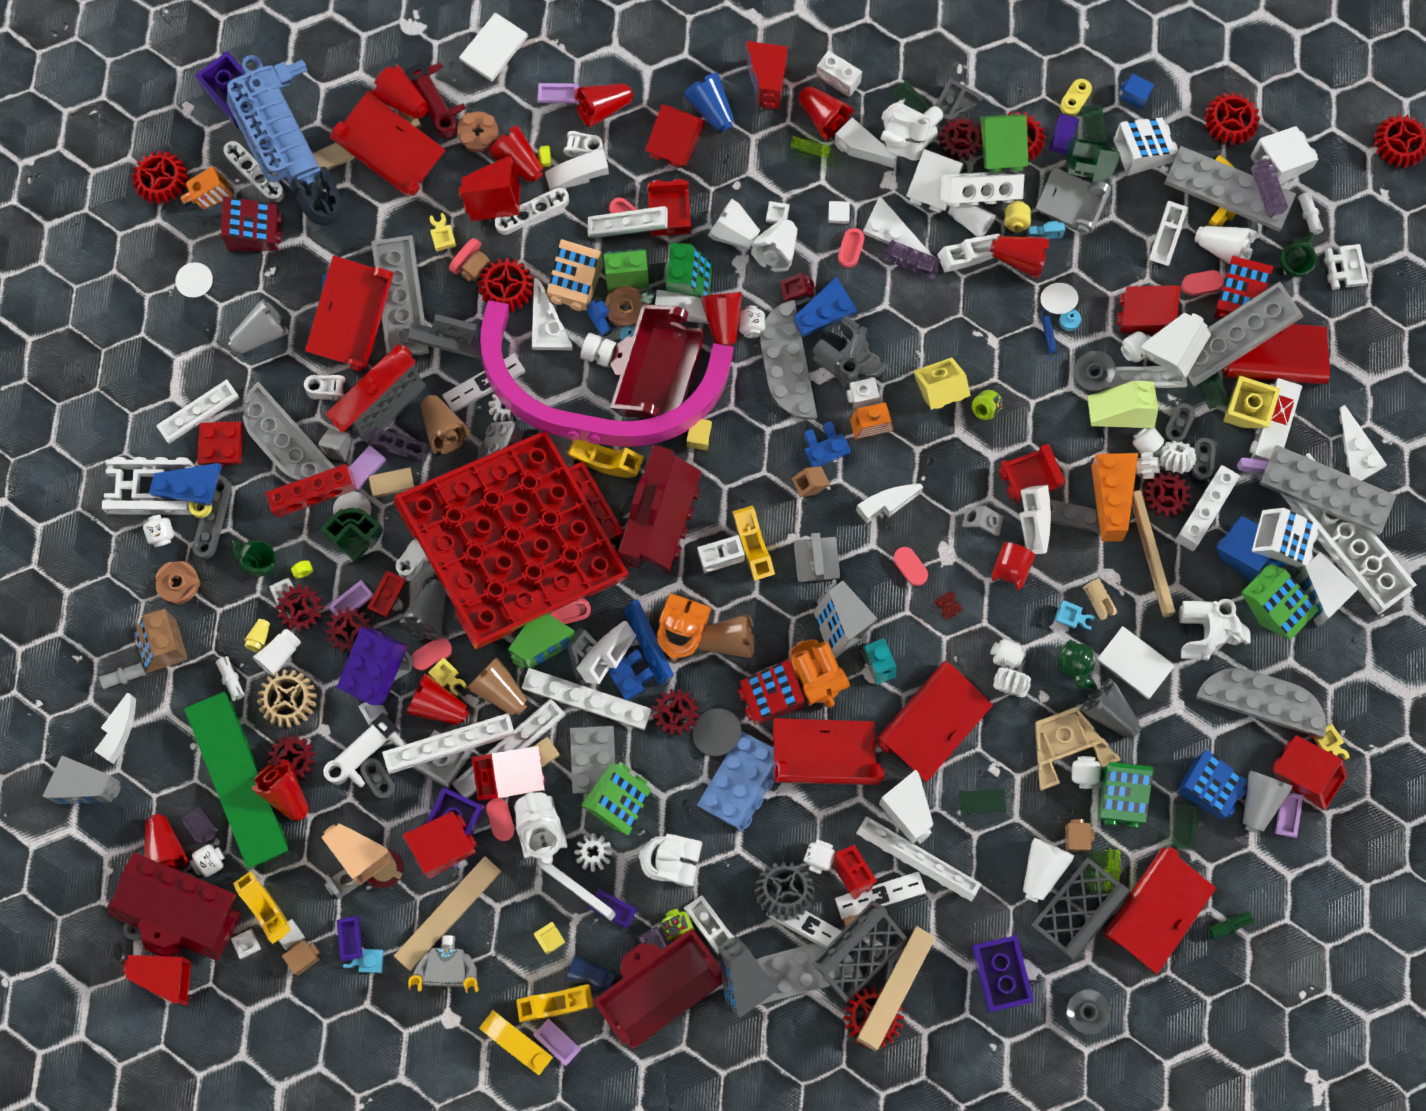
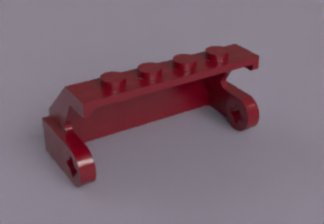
M643 304L633 337L627 336L616 345L610 365L615 375L620 378L610 408L620 416L634 417L640 420L650 419L663 415L685 402L706 331L701 328H688L679 324L687 321L689 314L687 310L677 306Z
M656 445L652 446L644 474L638 483L632 501L629 520L618 551L619 557L625 566L639 569L642 560H645L662 568L663 573L670 574L675 559L679 560L682 547H679L681 539H686L688 527L685 526L688 519L692 520L695 510L692 504L694 500H698L701 488H698L701 470L674 455L673 450Z
M135 852L123 869L116 892L107 906L110 917L139 928L144 950L159 956L168 957L180 953L184 947L218 961L241 918V912L232 909L228 913L236 898V894Z
M691 928L662 950L657 945L641 943L624 955L620 970L623 979L594 999L593 1002L622 1044L628 1043L632 1050H634L722 985L723 982L719 975L723 970L693 928Z

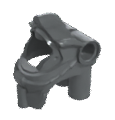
M845 316L841 319V330L850 341L849 344L842 351H838L821 339L813 349L815 354L813 361L836 376V379L840 380L841 385L849 389L851 382L880 376L888 365L885 362L882 363L878 355L869 351V344L866 341L867 328L863 326L859 328V324Z

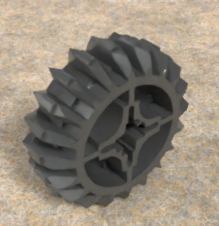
M783 861L780 867L774 863L772 869L767 866L765 873L761 872L759 874L760 880H757L755 885L757 887L755 895L758 896L756 901L757 904H761L762 911L768 909V916H771L773 913L776 914V920L780 916H784V920L787 921L789 915L795 920L797 913L803 916L805 909H810V902H813V893L815 892V888L812 886L813 880L808 878V871L801 873L802 867L799 866L795 869L793 862L790 866H786ZM795 882L800 886L803 895L799 894L798 890L794 888ZM767 887L771 888L775 894L774 900L768 894Z

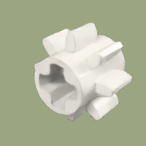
M1153 452L1143 453L1141 458L1137 459V474H1143V479L1154 478L1155 473H1160L1159 457H1153Z

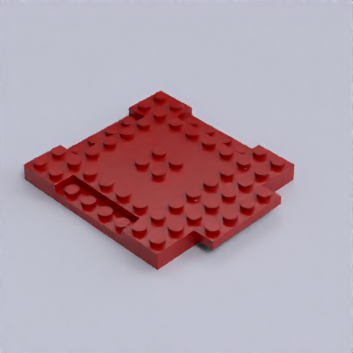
M546 430L395 495L393 501L412 537L417 538L456 609L455 614L475 650L513 633L515 629L585 596L590 597L626 580L629 575L610 542L624 534L618 520L585 463L582 461L568 468Z

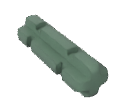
M649 288L642 294L641 302H646L647 305L656 299L657 290L653 291L652 288Z

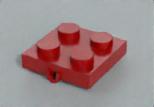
M226 421L200 423L197 463L199 465L219 463L222 467L224 465L241 464L243 423Z

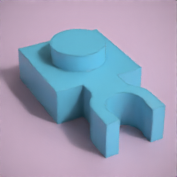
M1050 221L1044 224L1043 227L1030 226L1027 235L1028 237H1046L1049 239L1063 238L1065 224Z
M1062 600L1060 601L1054 621L1073 629L1079 624L1081 628L1089 631L1092 627L1087 626L1085 620L1087 618L1092 621L1095 619V616L1089 614L1082 615V607Z
M362 949L363 958L353 959L351 964H343L344 968L359 966V972L382 973L383 950Z

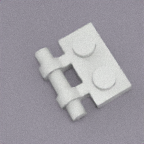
M1360 244L1340 246L1338 248V255H1333L1331 248L1324 250L1325 258L1323 260L1324 265L1328 269L1329 275H1327L1328 283H1331L1332 290L1339 289V281L1344 280L1346 288L1367 285L1368 279ZM1336 263H1341L1342 272H1337Z

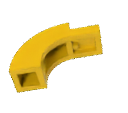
M753 505L733 511L737 534L739 535L745 559L754 581L774 575L772 561L765 546Z
M590 984L553 993L532 995L516 1000L520 1022L566 1015L594 1007Z
M494 1010L479 1027L480 1030L538 1075L541 1074L553 1058Z

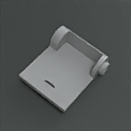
M1053 167L1035 210L1075 228L1081 234L1087 235L1088 233H1093L1111 187L1103 181L1091 182L1090 184Z

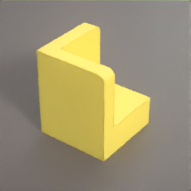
M701 419L689 429L687 447L708 450L712 421Z
M553 922L534 933V936L547 955L566 943Z

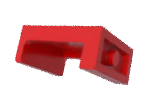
M674 179L669 182L654 180L651 183H647L649 208L663 206L667 208V228L650 230V237L691 234L688 181Z
M1049 443L1041 446L1038 451L1006 462V460L1002 461L999 466L1000 469H998L1001 480H1005L1008 486L1006 488L1010 500H1014L1016 505L1023 502L1021 490L1032 486L1048 485V491L1051 492L1062 488L1065 483Z

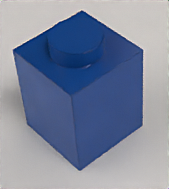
M1132 74L1129 80H1124L1120 88L1123 91L1120 99L1142 109L1155 84Z

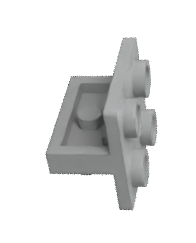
M513 421L492 422L486 430L483 444L478 449L477 460L520 442L524 432L515 428L516 423Z
M811 533V539L794 541L797 581L799 583L840 578L836 537L820 538V533Z

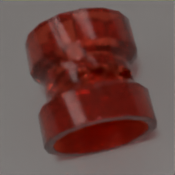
M953 591L940 596L934 601L937 608L942 610L944 620H949L964 610L961 604L956 602V596Z

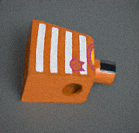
M213 166L187 181L186 186L189 192L180 196L185 207L197 203L202 209L223 202V197L225 196L234 197L227 179Z
M884 402L858 408L850 418L855 439L894 431L888 407Z

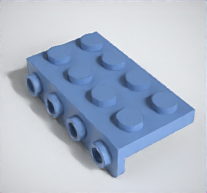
M741 731L737 745L726 755L697 806L742 832L744 828L750 825L754 811L760 808L763 803V796L774 784L773 747Z

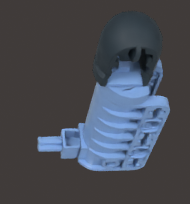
M254 55L246 56L242 63L245 75L231 80L228 84L227 104L267 181L273 183L286 178L293 193L297 194L296 199L304 214L315 225L326 226L334 223L343 213L341 195L333 180L329 179L330 174L327 168L319 167L282 94V87L292 84V77L308 71L305 62L300 60L286 66L285 62H282L275 66L263 67L258 57ZM248 61H254L258 67L251 71L246 68L245 64ZM268 173H277V177L268 175ZM320 177L321 184L326 191H322L317 187L310 191L311 198L308 199L302 184L307 183L309 185L315 182L316 178ZM328 193V199L326 201L324 196Z

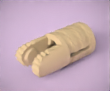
M1100 578L1083 586L1086 595L1089 597L1092 606L1101 620L1106 619L1107 613L1111 616L1117 614V610Z

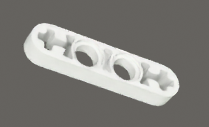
M230 141L226 143L223 149L226 158L267 200L273 203L281 201L284 197L282 186L278 182L273 183L267 180L257 183L255 178L263 174L257 161L238 142ZM231 149L237 150L240 156L239 159L234 153H230ZM251 161L253 163L250 169H243V162ZM269 184L274 191L277 190V195L271 194L268 188Z
M556 188L521 204L520 212H527L529 214L528 218L520 220L517 218V215H514L516 224L513 223L511 216L496 218V230L502 235H507L565 208L569 203L568 192L563 188ZM560 195V197H563V201L556 200V196ZM548 199H551V202L553 203L552 207H550V202ZM542 202L547 205V208L544 211H538L535 208L536 205ZM505 221L508 227L504 228V226H501V222Z

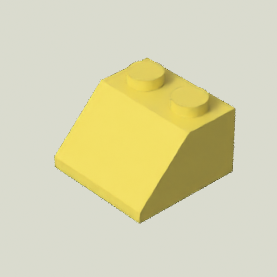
M953 358L913 371L923 398L931 409L942 408L948 403L959 402L970 396L966 374Z
M1239 376L1234 384L1223 422L1242 428H1269L1280 388Z

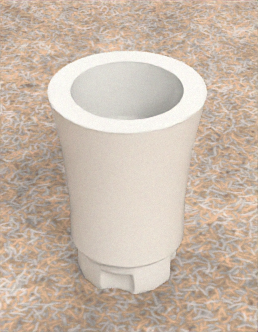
M960 203V206H950L948 214L954 217V220L966 227L976 237L985 236L996 217L994 214L984 211L975 205H967L966 203Z
M284 629L281 634H278L252 658L269 675L275 677V672H279L287 659L296 651V647L301 641L291 631Z

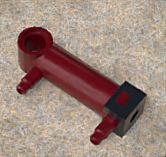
M422 61L405 69V73L427 102V113L437 129L438 135L443 139L453 138L457 133L454 116L465 110L466 106L462 103L450 109L447 108L430 78V75L443 68L442 64L437 63L426 68ZM444 124H450L447 128L442 127Z

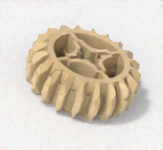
M283 670L282 676H280L278 672H275V679L268 676L267 680L270 683L268 685L265 683L261 684L265 691H258V694L264 697L257 700L258 704L263 705L259 708V711L265 713L263 717L266 720L270 719L272 725L278 722V726L282 728L286 722L287 727L291 728L294 721L299 726L300 718L307 721L308 719L305 714H313L309 707L316 706V703L311 701L317 698L316 693H311L315 690L314 685H309L311 680L309 678L304 679L303 673L297 675L296 671L292 670L290 675H288V671ZM285 683L298 684L297 686H292L289 689H283L280 686ZM276 691L278 697L274 702V706L271 707V697L273 692ZM303 691L304 699L299 708L297 698L301 695L300 692ZM281 692L291 698L290 701L293 703V706L283 699L284 696ZM287 708L294 711V713L289 715L277 714L278 711L282 712Z

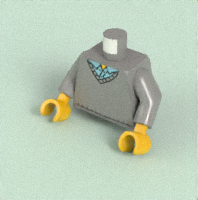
M442 936L441 948H431L430 952L426 953L416 966L413 976L409 978L408 989H411L412 985L417 984L418 991H421L423 981L425 986L464 987L466 993H468V988L473 986L475 992H478L477 968L470 955L466 954L464 950L454 949L455 936Z

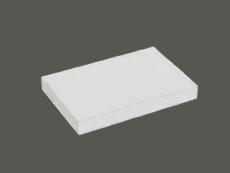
M494 13L459 59L488 80L493 81L527 39L528 34L497 13Z
M1123 626L1096 660L1147 700L1151 698L1175 666Z

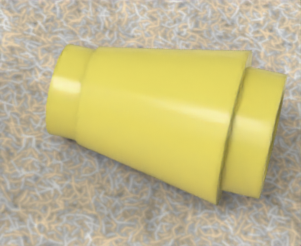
M258 619L245 638L246 643L244 646L253 652H260L265 647L270 623L266 620Z

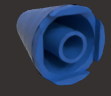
M716 72L704 77L705 80L697 81L684 91V96L716 131L721 130L725 132L733 126L731 123L734 121L721 78Z

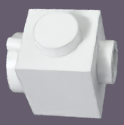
M875 378L851 382L849 390L846 391L848 402H852L854 409L875 405L879 402L880 397Z

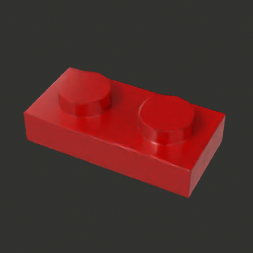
M386 571L367 609L384 618H388L407 582L406 579Z

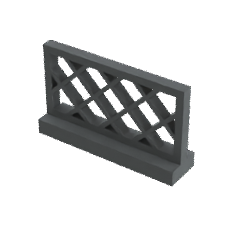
M415 364L352 423L354 426L353 432L367 445L427 387L426 383L420 379Z
M1087 857L1033 922L1032 927L1063 951L1070 959L1075 961L1127 898L1130 890ZM1088 865L1096 870L1097 879L1084 880L1083 871ZM1099 873L1105 878H1099ZM1110 881L1116 887L1111 893L1101 894L1100 882ZM1097 882L1098 894L1085 895L1084 883ZM1081 883L1083 896L1070 897L1069 887L1072 884ZM1101 897H1107L1102 903ZM1099 898V908L1094 911H1087L1086 899ZM1083 899L1084 911L1071 912L1070 900ZM1067 900L1069 913L1055 914V904L1058 901ZM1087 914H1093L1088 920ZM1085 915V925L1081 928H1073L1072 916ZM1069 916L1070 928L1057 930L1056 917ZM1053 917L1054 930L1045 931L1039 926L1044 918ZM1073 931H1079L1074 937ZM1071 932V941L1066 947L1058 942V933ZM1050 933H1055V939L1050 935Z
M873 900L811 963L815 970L821 973L847 1004L855 997V993L859 992L908 941L907 937L887 914L888 911L884 906ZM884 918L885 930H876L877 923ZM876 934H884L883 945L875 946ZM890 934H897L899 940L894 945H889ZM865 935H870L869 946H861ZM861 950H869L868 961L860 962ZM874 950H883L879 961H873ZM850 951H855L854 962H846V955ZM846 966H854L853 977L844 978ZM859 966H867V973L863 977H858ZM835 967H840L839 978H831L829 975ZM844 982H852V989L845 994L843 992Z

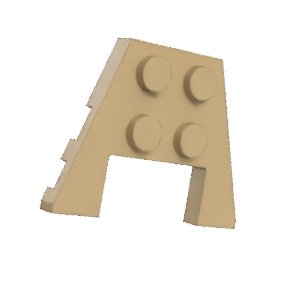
M1077 707L1035 722L1040 791L1060 784L1052 765L1054 761L1089 748H1093L1101 768H1104L1109 762L1117 763L1120 761V757L1111 750L1108 743L1099 736Z

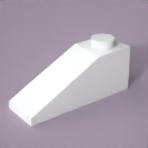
M851 118L835 134V145L840 151H845L850 156L893 168L896 165L897 156L887 152L886 146L855 119Z
M701 895L684 907V909L719 957L718 948L722 946L725 940L734 937Z

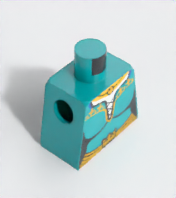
M884 638L860 648L876 685L896 678V664Z

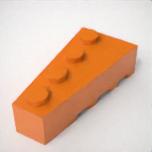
M1138 453L1096 454L1091 469L1101 542L1123 541L1128 531Z

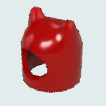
M1008 542L1003 543L991 575L992 581L1002 579L1006 582L1014 583L1016 589L1020 590L1027 579L1036 555L1023 546Z

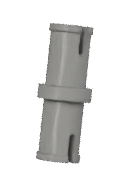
M142 662L124 669L120 667L118 671L99 676L103 689L120 683H123V685L127 684V681L145 676L146 673Z

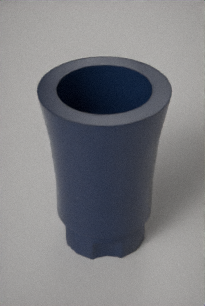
M574 954L564 984L573 986L590 984V990L605 992L611 988L615 973L607 971L606 968L590 963Z

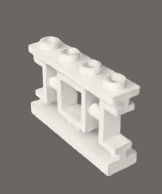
M113 457L112 460H106V474L109 477H116L115 493H104L105 500H102V509L106 514L192 515L189 511L188 502L179 500L164 501V498L139 494L140 477H153L154 473L165 472L164 470L195 467L188 458L178 457L176 460H168L164 457H156L155 460H147L143 457H135L134 460H126L123 457ZM122 470H133V481H123L124 472ZM123 489H132L131 498L134 501H122Z

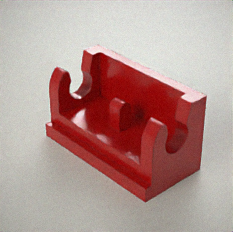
M852 845L835 853L832 866L853 900L859 898L865 890L867 893L870 892L877 880L856 846Z

